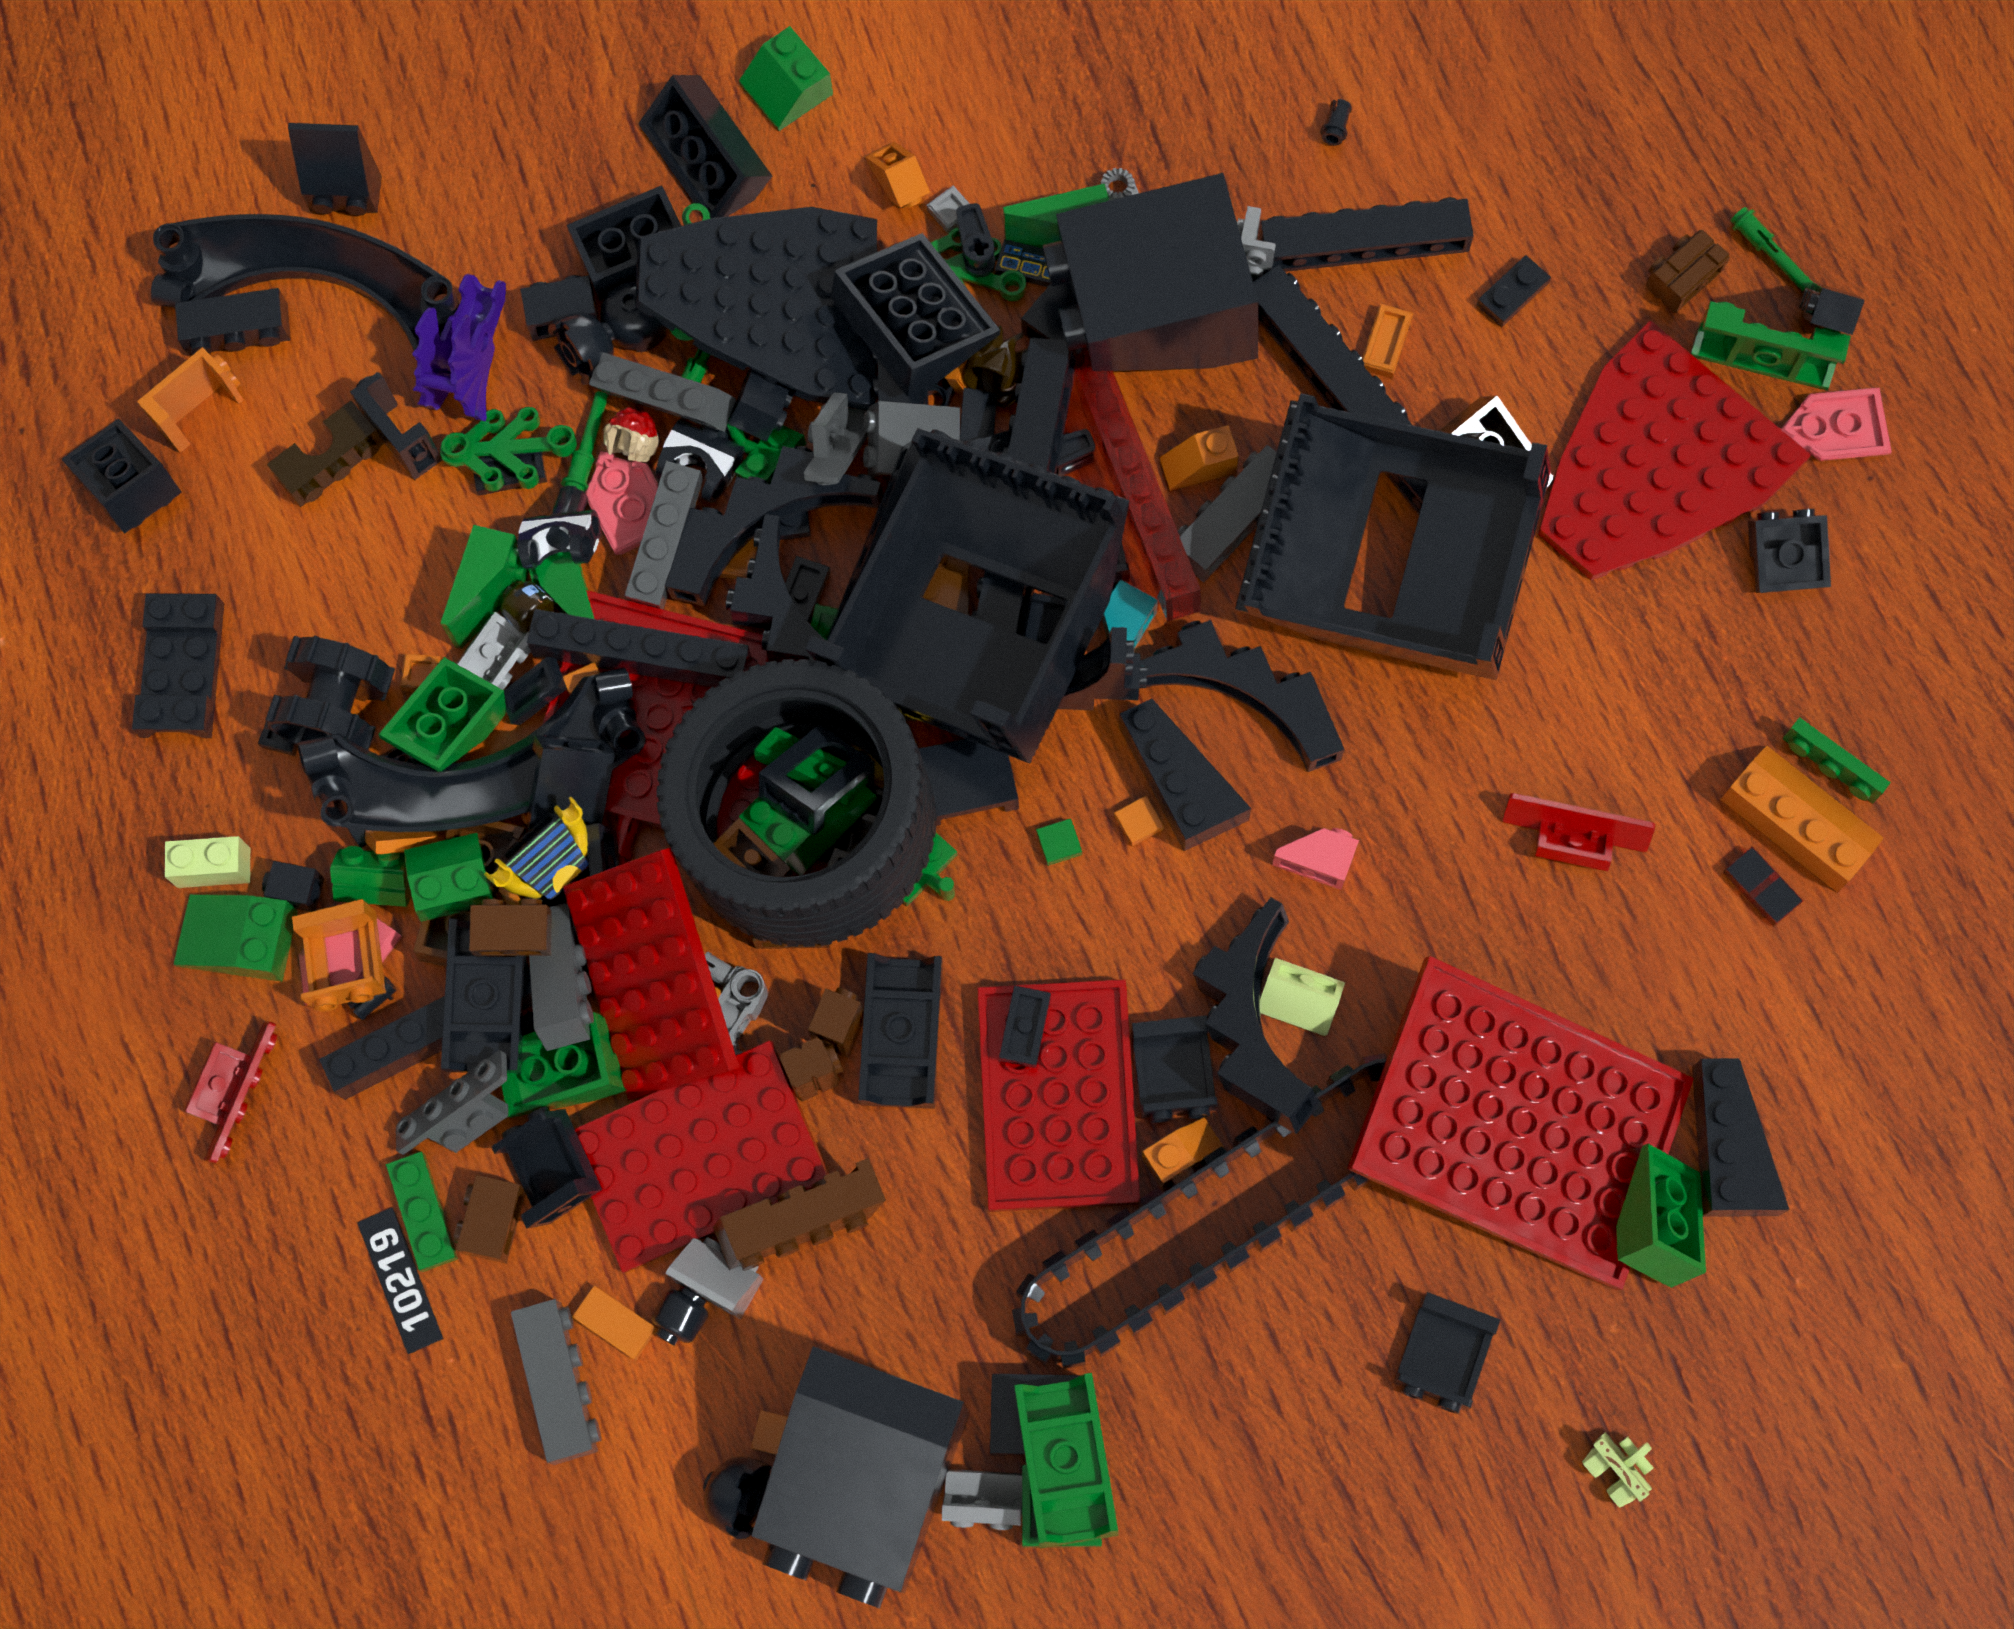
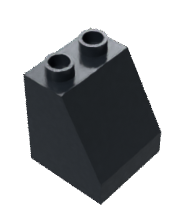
M1224 173L1056 214L1060 240L1042 245L1052 287L1066 283L1071 284L1076 305L1058 309L1068 351L1083 347L1087 348L1092 371L1207 369L1258 359V299Z
M813 1346L792 1402L751 1535L770 1543L762 1564L805 1581L808 1578L814 1560L840 1569L843 1573L836 1592L879 1609L881 1608L887 1588L905 1594L943 1489L947 1471L950 1469L969 1416L965 1403Z

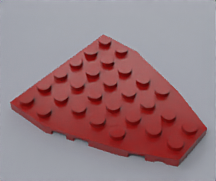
M1650 320L1604 366L1559 461L1538 535L1590 580L1606 576L1610 571H1621L1633 567L1634 563L1649 558L1654 560L1666 556L1704 537L1707 532L1721 525L1724 527L1732 523L1735 518L1749 511L1754 512L1762 508L1809 460L1811 454Z

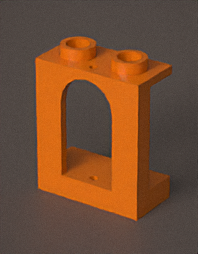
M363 899L292 917L293 930L303 938L309 992L301 994V1000L314 1010L326 1012L335 1010L339 1004L351 1001L355 1003L368 1002L375 995L386 993L376 911ZM358 930L364 973L363 979L331 986L325 938Z

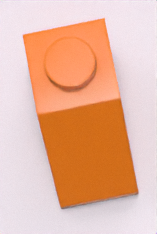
M896 142L865 156L868 165L889 200L898 207H912L921 202L922 196L930 193L915 155Z
M1229 425L1192 435L1159 457V462L1168 489L1173 491L1237 473L1239 455Z
M1202 1118L1172 1132L1144 1150L1141 1159L1161 1190L1170 1186L1171 1178L1188 1167L1195 1170L1201 1166L1202 1159L1221 1146L1224 1148L1207 1120Z

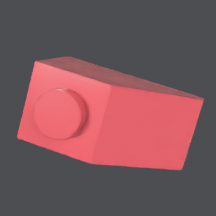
M1323 828L1278 848L1272 865L1341 890L1359 840L1353 839V835L1343 829L1332 828V830Z

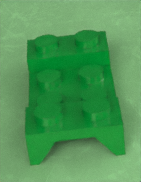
M1710 301L1695 332L1690 353L1697 359L1826 391L1829 389L1837 363L1844 364L1846 360L1850 335L1842 334L1840 331L1830 328L1816 327L1808 339L1796 332H1780L1768 329L1760 323H1744L1745 309L1737 308L1729 302L1716 303Z
M1086 1373L1070 1381L1042 1386L1014 1385L1040 1549L1118 1536V1525L1092 1373Z

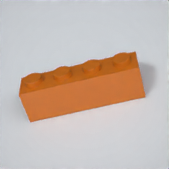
M1768 746L1757 755L1720 799L1837 893L1852 879L1884 838Z

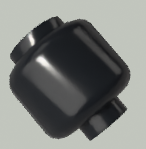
M683 1286L679 1290H668L651 1316L652 1322L659 1327L655 1334L675 1346L678 1340L684 1343L692 1342L708 1318V1311L704 1308L706 1301Z

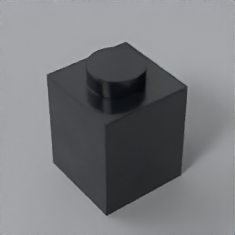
M273 861L271 870L267 871L263 878V896L265 898L286 900L297 910L313 912L316 911L325 878L313 868Z

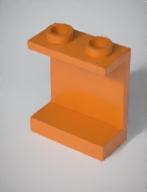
M202 347L137 402L160 433L181 453L190 445V442L176 425L177 422L221 386L238 404L244 398L237 389L241 383L230 372L231 368L218 354L212 357Z

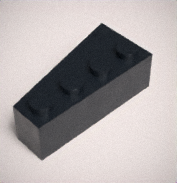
M1153 699L1147 700L1119 714V729L1183 851L1249 821L1252 808Z
M1740 1058L1701 1059L1692 1067V1073L1694 1078L1693 1087L1703 1217L1782 1215L1790 1209Z

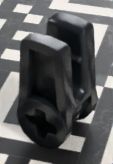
M977 203L958 207L956 209L957 226L965 269L971 276L977 278L986 277L995 268L994 243L982 210Z
M1087 429L1063 435L1056 475L1064 476L1094 462L1095 443Z

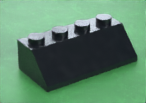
M672 75L638 123L692 201L705 206L710 213V218L727 217L751 203L772 178V174L701 75Z

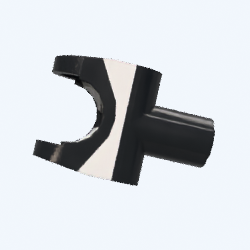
M679 419L664 443L656 467V478L658 480L661 479L666 461L683 466L695 465L702 467L707 471L705 476L707 480L701 497L709 503H714L733 480L735 471L743 460L745 447L729 440L730 433L727 427L725 432L704 425L699 427L686 420Z
M567 485L561 487L560 491L556 494L549 515L524 517L518 535V552L524 569L537 568L547 557L560 552H570L575 564L588 563L591 560L600 540L601 527L597 512L595 510L585 511L587 496L584 491L576 486Z

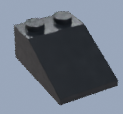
M288 124L301 194L310 211L320 214L348 212L358 216L378 212L382 176L358 125Z
M119 418L62 458L65 465L124 534L142 524L144 519L161 507L167 506L176 496L182 493L162 463Z

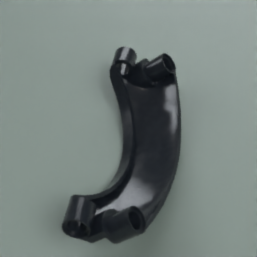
M273 214L223 215L166 223L158 227L153 234L154 245L160 253L158 264L164 274L159 273L154 277L151 286V299L157 305L175 308V303L224 296L248 285L269 280L289 278L325 281L358 292L380 306L398 323L407 335L414 351L419 345V337L415 332V327L422 314L430 307L436 309L441 337L447 319L455 314L459 306V301L451 282L425 263L380 239L322 220ZM178 243L175 247L169 248L172 244ZM446 294L443 299L434 301L438 295Z
M623 667L583 677L556 713L524 739L494 754L471 761L451 764L441 772L434 770L426 764L408 763L378 755L357 745L340 733L298 742L297 746L314 801L322 820L326 824L372 831L425 832L478 826L528 812L537 763V755L533 750L535 735L606 740L615 753L613 769L638 754L645 745L646 737L637 723L635 709L629 702L633 698L632 685L628 672ZM631 730L626 737L619 738L624 731ZM336 799L341 800V802L334 807H327V804L330 801Z

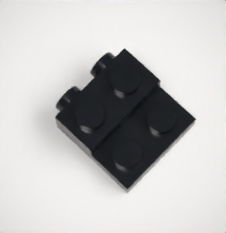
M1815 509L1793 510V517L1780 518L1779 512L1757 513L1756 521H1748L1750 557H1754L1756 593L1831 587L1827 515H1815Z

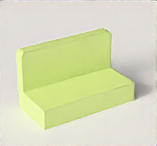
M1275 958L1260 999V1013L1326 1036L1339 1004L1345 982Z

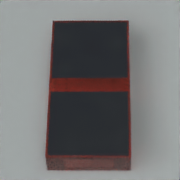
M1753 847L1748 849L1723 871L1726 877L1773 927L1803 902L1802 898Z

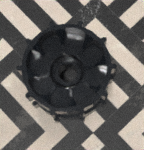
M316 635L313 637L294 636L285 660L284 669L300 678L302 682L309 683L304 698L298 695H273L264 728L271 730L280 736L282 740L296 745L298 742L340 733L357 745L369 750L376 727L369 725L366 721L359 718V715L350 712L355 699L385 702L395 668L389 667L384 661L379 659V656L350 646L349 643L324 639Z

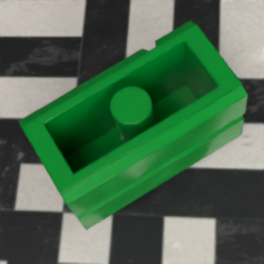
M358 846L338 849L330 867L334 901L353 902L363 899L367 904L408 906L412 895L407 877L404 853L376 854L374 851H364Z

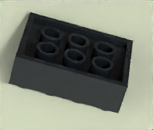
M923 233L834 270L831 299L907 397L938 383L1000 335L998 326Z

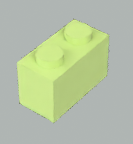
M239 836L165 841V878L177 888L250 883L251 848Z

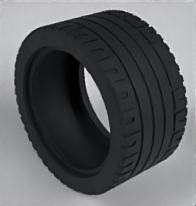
M786 659L779 663L776 661L766 662V665L763 666L758 664L749 667L750 670L745 672L741 670L734 673V677L730 679L727 677L718 682L719 685L717 687H711L705 692V696L702 699L699 697L692 704L693 708L685 712L682 716V722L676 725L672 732L674 734L673 737L669 738L665 748L667 751L663 753L660 764L662 768L658 770L657 780L659 785L656 791V796L659 799L657 809L661 816L659 820L665 832L666 841L674 856L709 906L722 919L725 918L727 923L734 928L738 927L741 932L749 936L754 935L756 939L764 942L769 940L771 944L776 945L784 943L788 947H798L799 945L815 947V944H821V946L832 944V941L837 940L841 942L847 940V937L851 935L855 937L862 934L864 929H871L878 925L879 920H885L892 914L891 911L894 908L897 909L904 902L905 896L908 897L914 890L915 882L918 883L923 875V868L927 867L929 862L928 855L932 853L934 845L932 839L936 834L935 822L937 821L935 796L910 727L900 710H897L896 705L889 697L886 698L885 693L877 686L873 687L872 682L864 677L860 678L857 673L851 670H842V668L835 664L830 666L827 662L822 661L814 663L808 659H799V661ZM820 724L830 732L838 734L843 740L866 751L883 768V798L875 822L864 839L853 851L827 868L795 877L762 875L735 864L725 857L713 844L718 839V812L728 784L739 768L755 755V748L775 727L796 737L807 735Z

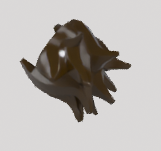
M999 326L1000 335L967 359L963 368V380L970 389L997 393L996 405L1004 409L1016 402L1017 383H1022L1024 373L1021 368L1022 354L1024 351H1028V348L1015 352L1016 342L1024 337L1023 333L1003 341V329Z

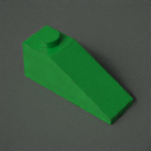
M570 552L553 554L547 557L537 568L529 569L532 582L541 587L562 614L594 619L581 564L573 562Z

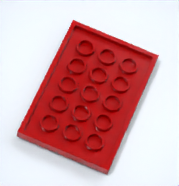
M671 848L651 853L563 886L578 940L585 952L589 976L596 993L600 1012L606 1020L611 1036V1047L617 1055L622 1070V1083L627 1090L628 1100L739 1068Z
M1126 979L978 987L988 1211L1001 1212L1138 1204L1140 1191ZM1014 986L1051 993L1036 1068L999 1061Z
M769 1040L736 1055L739 1064L737 1069L666 1090H659L575 1129L602 1188L600 1192L591 1198L622 1273H627L688 1245L693 1238L700 1240L715 1233L713 1226L722 1216L767 1198L771 1200L773 1205L778 1203L776 1198L787 1190L802 1185L808 1191L812 1189V1184L829 1174L773 1041Z

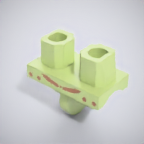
M1606 1432L1597 1438L1593 1444L1594 1448L1582 1461L1583 1465L1595 1478L1610 1466L1613 1468L1620 1479L1607 1488L1606 1491L1619 1508L1636 1498L1641 1502L1650 1494L1649 1491L1652 1487L1633 1465L1636 1464L1644 1475L1654 1468L1644 1457L1652 1449L1651 1446L1645 1442L1637 1448L1630 1438L1626 1437L1619 1443L1628 1454L1626 1457Z

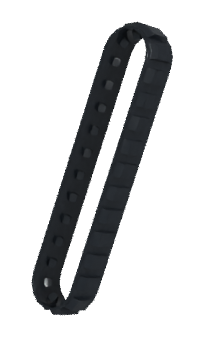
M1386 1054L1362 1057L1359 1067L1354 1070L1349 1065H1346L1329 1076L1326 1082L1328 1087L1324 1090H1321L1317 1085L1312 1087L1319 1104L1312 1116L1317 1117L1323 1113L1324 1108L1321 1103L1338 1092H1341L1345 1097L1356 1091L1353 1085L1355 1081L1369 1076L1371 1082L1379 1081L1387 1061ZM1266 1117L1264 1121L1265 1128L1258 1131L1253 1125L1234 1138V1148L1228 1152L1222 1146L1202 1159L1201 1165L1203 1168L1197 1172L1188 1167L1171 1178V1189L1163 1193L1157 1187L1139 1199L1138 1206L1140 1209L1132 1214L1126 1208L1107 1220L1106 1226L1108 1229L1098 1235L1092 1229L1074 1241L1075 1251L1066 1256L1060 1250L1042 1262L1044 1271L1037 1277L1028 1273L1016 1291V1296L1021 1299V1307L1012 1310L1016 1337L1026 1336L1029 1342L1026 1352L1044 1365L1050 1359L1061 1361L1063 1369L1086 1365L1085 1356L1094 1351L1100 1357L1104 1356L1120 1345L1121 1341L1118 1336L1126 1330L1134 1336L1151 1325L1153 1322L1151 1314L1158 1309L1166 1315L1185 1302L1183 1293L1190 1288L1198 1294L1217 1281L1215 1272L1221 1268H1224L1229 1274L1246 1263L1250 1258L1247 1251L1253 1247H1256L1261 1253L1278 1242L1282 1237L1279 1230L1285 1226L1293 1232L1309 1222L1313 1217L1311 1209L1319 1206L1324 1212L1344 1198L1345 1192L1343 1189L1349 1185L1356 1191L1371 1180L1352 1171L1333 1185L1324 1179L1316 1185L1319 1193L1317 1196L1301 1206L1295 1200H1292L1284 1206L1287 1215L1269 1227L1261 1220L1252 1226L1255 1233L1254 1237L1238 1247L1229 1241L1220 1247L1224 1255L1222 1258L1206 1268L1199 1262L1188 1268L1192 1276L1174 1289L1167 1283L1156 1289L1160 1297L1142 1310L1135 1304L1124 1310L1128 1318L1110 1331H1107L1103 1325H1100L1092 1331L1095 1340L1084 1347L1078 1348L1075 1340L1064 1342V1351H1056L1051 1349L1054 1340L1049 1336L1043 1334L1037 1340L1030 1333L1029 1328L1039 1324L1037 1313H1026V1307L1030 1299L1038 1303L1045 1295V1292L1040 1288L1042 1284L1054 1276L1060 1282L1070 1277L1067 1268L1085 1256H1088L1092 1261L1102 1256L1099 1247L1120 1235L1124 1241L1134 1235L1133 1225L1150 1214L1158 1220L1166 1214L1164 1205L1182 1193L1188 1199L1198 1194L1195 1185L1213 1173L1220 1179L1230 1173L1227 1164L1244 1153H1247L1251 1158L1262 1152L1259 1144L1278 1132L1283 1138L1292 1133L1269 1117Z

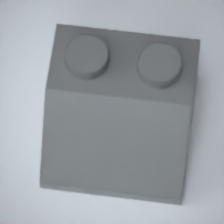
M706 1237L703 1243L693 1238L665 1273L675 1283L738 1319L742 1318L763 1281V1278L756 1273L759 1266L743 1271L741 1266L729 1270L719 1243Z

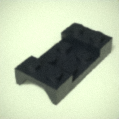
M146 593L142 627L147 634L140 695H135L132 730L140 738H149L156 732H185L202 738H212L224 615V602L217 594Z
M449 919L441 1069L445 1072L468 1073L482 1060L501 1050L506 1053L507 1073L521 1074L525 962H527V956H474L469 951L470 921Z
M868 953L858 1096L861 1106L935 1109L939 1014L943 975L942 956L911 960L891 959L876 953Z

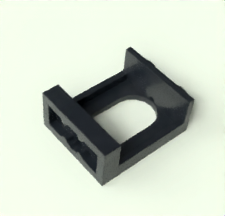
M819 724L759 772V798L812 835H816L824 828L825 811L867 776L868 783L865 786L869 789L874 787L875 761L865 752L858 751L845 742L838 734L830 732ZM818 749L847 762L845 766L812 793L786 776Z

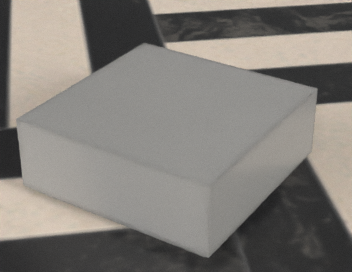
M953 185L928 203L927 211L949 234L952 229L958 228L956 209L970 203Z

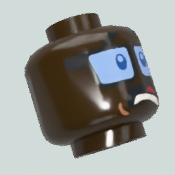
M531 581L511 584L502 595L503 601L500 611L503 617L518 632L523 634L530 631L535 609L554 611L552 599L536 583Z

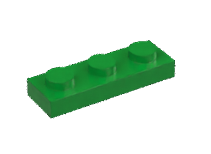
M1800 717L1783 737V740L1788 743L1789 748L1794 753L1802 757L1807 756L1818 764L1823 774L1833 779H1839L1849 787V791L1855 797L1861 800H1868L1873 804L1891 783Z
M775 727L755 748V760L768 766L800 739ZM818 749L789 772L787 776L816 789L845 766L847 762ZM868 776L838 801L848 806L868 783Z
M421 1151L386 1164L419 1271L425 1272L457 1260L458 1257L425 1154Z

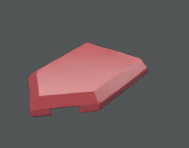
M1879 388L1809 394L1781 428L1782 431L1820 461L1888 455L1892 452Z
M600 451L596 462V469L591 482L588 483L589 487L585 494L591 509L595 510L598 514L600 526L615 555H620L640 546L658 489V483L648 464L637 461L632 462L615 457L614 454L609 455L607 452Z
M338 902L337 905H341V904H345V903H349V902ZM377 919L383 963L402 936ZM355 930L325 938L331 986L363 979L359 931ZM303 948L298 956L303 993H307L309 990Z

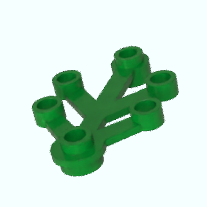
M958 228L952 229L949 235L931 242L939 254L949 249L957 252L962 251L961 243L953 241L955 237L959 236ZM991 237L994 247L997 248L994 252L996 261L1001 251V243L998 239ZM962 253L950 259H944L962 283V280L997 290L1008 301H1017L1026 293V279L1017 270H1008L1001 276L991 273L986 277L977 278L971 276L966 271ZM1009 286L1018 287V291L1009 292L1006 289Z
M524 407L518 412L517 417L506 426L503 413L497 409H492L486 412V421H480L466 434L456 432L447 435L442 441L440 455L447 465L453 467L465 465L481 478L484 488L488 491H498L504 485V478L500 469L487 466L478 456L493 457L516 475L518 483L522 488L531 489L539 483L536 468L533 465L523 463L513 454L551 451L559 457H568L576 449L577 440L572 428L566 425H557L551 428L547 433V437L515 439L524 430L533 431L539 427L540 417L538 411L533 407ZM527 417H534L530 421H524ZM494 419H498V420H499V421L496 422V423H493V424L490 423V421H492V420H494ZM489 432L493 434L498 433L490 441L479 442ZM525 475H532L529 479H523ZM491 477H498L495 481H488Z

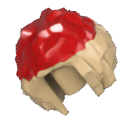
M627 407L609 419L608 424L603 429L604 444L607 446L609 455L622 452L623 455L628 456V460L647 462L652 455H655L659 445L653 418L645 411L639 412L636 409Z

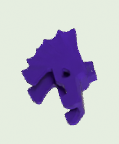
M466 274L459 286L461 302L455 314L447 319L441 337L435 308H428L422 314L415 327V332L419 337V345L413 352V356L417 360V367L414 371L416 386L413 388V391L420 392L421 394L417 405L428 406V409L438 410L449 392L454 393V399L461 402L466 416L486 421V387L495 350L493 335L505 302L506 284L504 281L498 280L493 289L487 288L480 284L477 277Z

